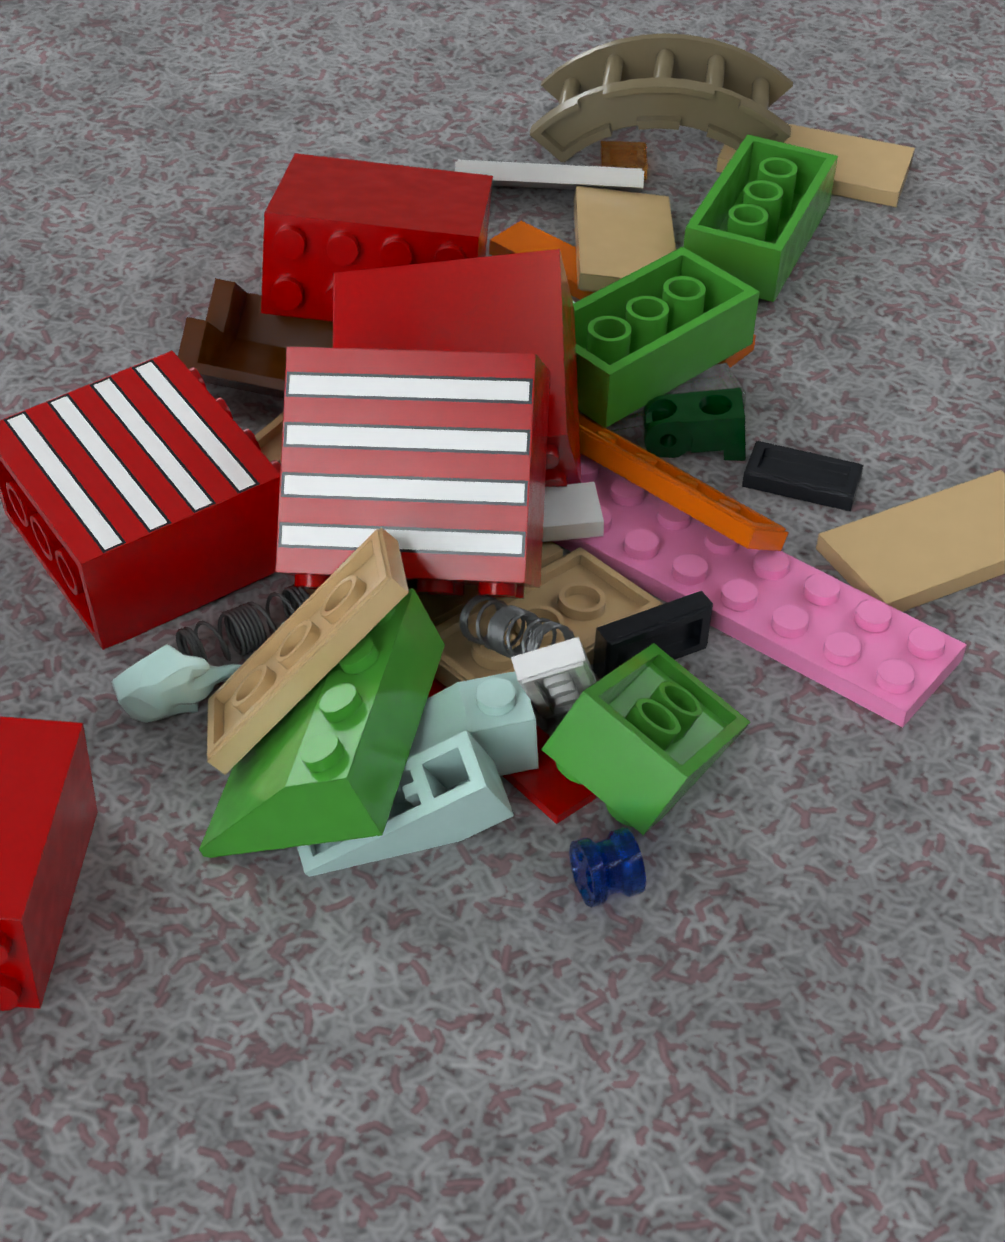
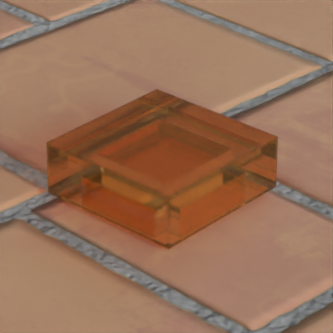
M601 141L600 167L639 168L644 171V180H646L648 168L646 142Z

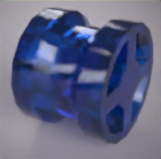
M623 827L611 830L606 839L597 842L586 837L571 842L569 857L573 879L588 907L605 904L609 895L622 893L625 896L631 897L644 892L646 872L643 857L635 837L628 828Z

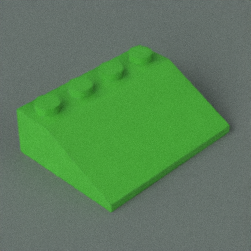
M414 588L408 589L409 593L232 768L199 848L204 857L213 858L383 835L445 646Z

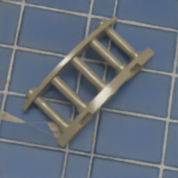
M670 33L622 38L596 46L575 56L554 70L541 82V86L559 101V105L531 126L529 134L560 162H566L574 154L587 146L612 136L613 131L632 126H638L639 130H679V126L696 128L706 131V137L724 143L736 151L747 134L784 143L791 137V127L768 109L793 87V81L758 56L718 40Z

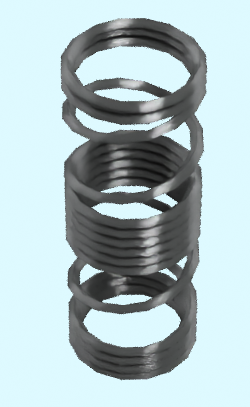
M292 584V586L284 588L282 595L277 592L270 593L265 609L251 601L222 612L218 620V631L211 624L203 620L198 621L194 630L189 627L180 628L176 633L178 650L183 655L191 656L187 645L188 642L193 656L201 657L208 662L205 649L198 637V628L200 625H206L219 639L226 660L231 661L230 651L222 635V619L224 617L227 636L234 650L241 656L249 654V652L256 651L267 640L264 625L252 606L257 607L266 617L268 628L272 635L277 628L270 617L269 604L271 598L277 596L282 599L283 609L288 619L310 595L304 587H294V584Z
M477 595L470 599L463 607L460 615V629L469 641L484 645L487 649L494 650L510 659L511 657L537 650L542 643L544 635L551 630L553 633L551 645L556 643V629L563 633L565 641L575 638L573 632L563 624L553 622L547 618H539L535 613L517 606H508L504 601L488 595ZM488 600L489 602L482 606L477 615L475 625L478 638H475L468 628L470 611L479 602ZM494 604L497 611L490 619L487 635L482 637L479 625L481 616L487 607ZM521 618V630L518 636L510 643L511 629L514 623ZM506 630H507V634H506V644H507V645H505V643H504V633L506 632ZM523 634L522 642L520 643V645L512 649V646H514L518 642V640L521 638Z

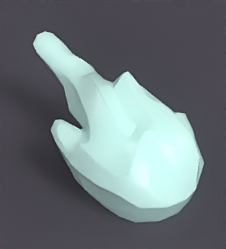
M166 644L123 671L111 683L118 703L132 719L147 723L169 718L176 714L198 712V703L213 691L215 685L227 681L241 664L233 663L219 667L212 666L201 657L183 655L175 648Z

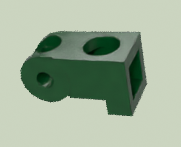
M741 387L665 394L653 398L644 407L642 414L644 443L646 450L659 458H678L686 452L723 451L724 461H746L745 412Z

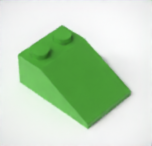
M653 643L584 690L541 750L555 761L558 770L567 779L577 784H583L606 804L608 812L617 821L626 826L634 827L644 835L673 808L746 729L750 721Z

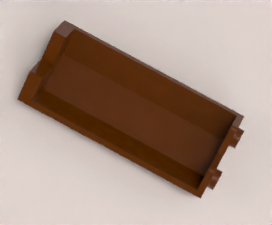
M215 278L206 320L186 318L178 357L188 369L196 368L202 376L204 383L284 399L287 347L333 348V322L262 314L261 295L247 293L235 282Z

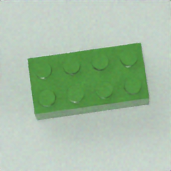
M747 134L685 227L683 247L760 291V299L774 302L830 206L838 156Z
M680 247L573 303L578 410L606 428L645 406L653 398L666 394L753 343L760 291L686 248Z

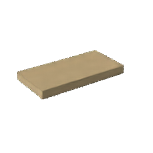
M788 124L791 127V137L784 143L838 156L832 195L897 207L913 161L915 148ZM724 144L718 156L716 172H723L735 154V149Z
M576 185L573 202L578 289L596 292L676 250L669 196Z
M999 470L819 533L816 550L852 587L902 612L1005 574V473Z
M382 527L379 530L376 529L208 699L207 762L221 773L226 775L409 593L398 541Z
M582 547L541 568L540 588L525 587L524 599L496 598L504 601L508 606H517L535 613L539 618H547L567 626L573 632L575 638H580L590 665L593 664L597 627L663 604ZM488 600L479 602L470 611L468 628L475 638H478L475 625L477 615L482 606L489 602ZM494 604L487 607L481 616L479 625L482 637L487 635L490 619L497 611ZM461 613L435 626L445 646L434 678L447 688L457 682L515 671L512 659L494 650L487 649L484 645L471 642L462 634L460 629ZM521 618L514 623L511 629L510 643L518 636L521 630ZM556 629V643L565 641L563 633ZM506 630V632L504 633V643H505V645H507V644H506V634H507V630ZM552 630L544 635L538 649L551 645L553 638ZM523 634L521 638L518 640V642L514 646H512V649L520 645V643L522 642Z

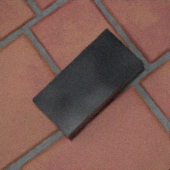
M756 441L744 471L742 487L851 512L864 465Z
M699 591L597 627L593 672L599 679H602L653 643L674 660L705 649L708 643L713 603L703 591Z

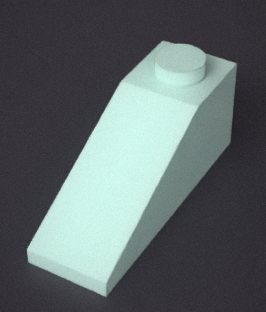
M515 671L457 682L427 698L408 758L467 730L494 760L500 776L539 768L536 718L531 701L518 682Z
M465 730L407 759L382 836L297 846L304 873L311 877L459 842L513 817L514 814L494 760Z

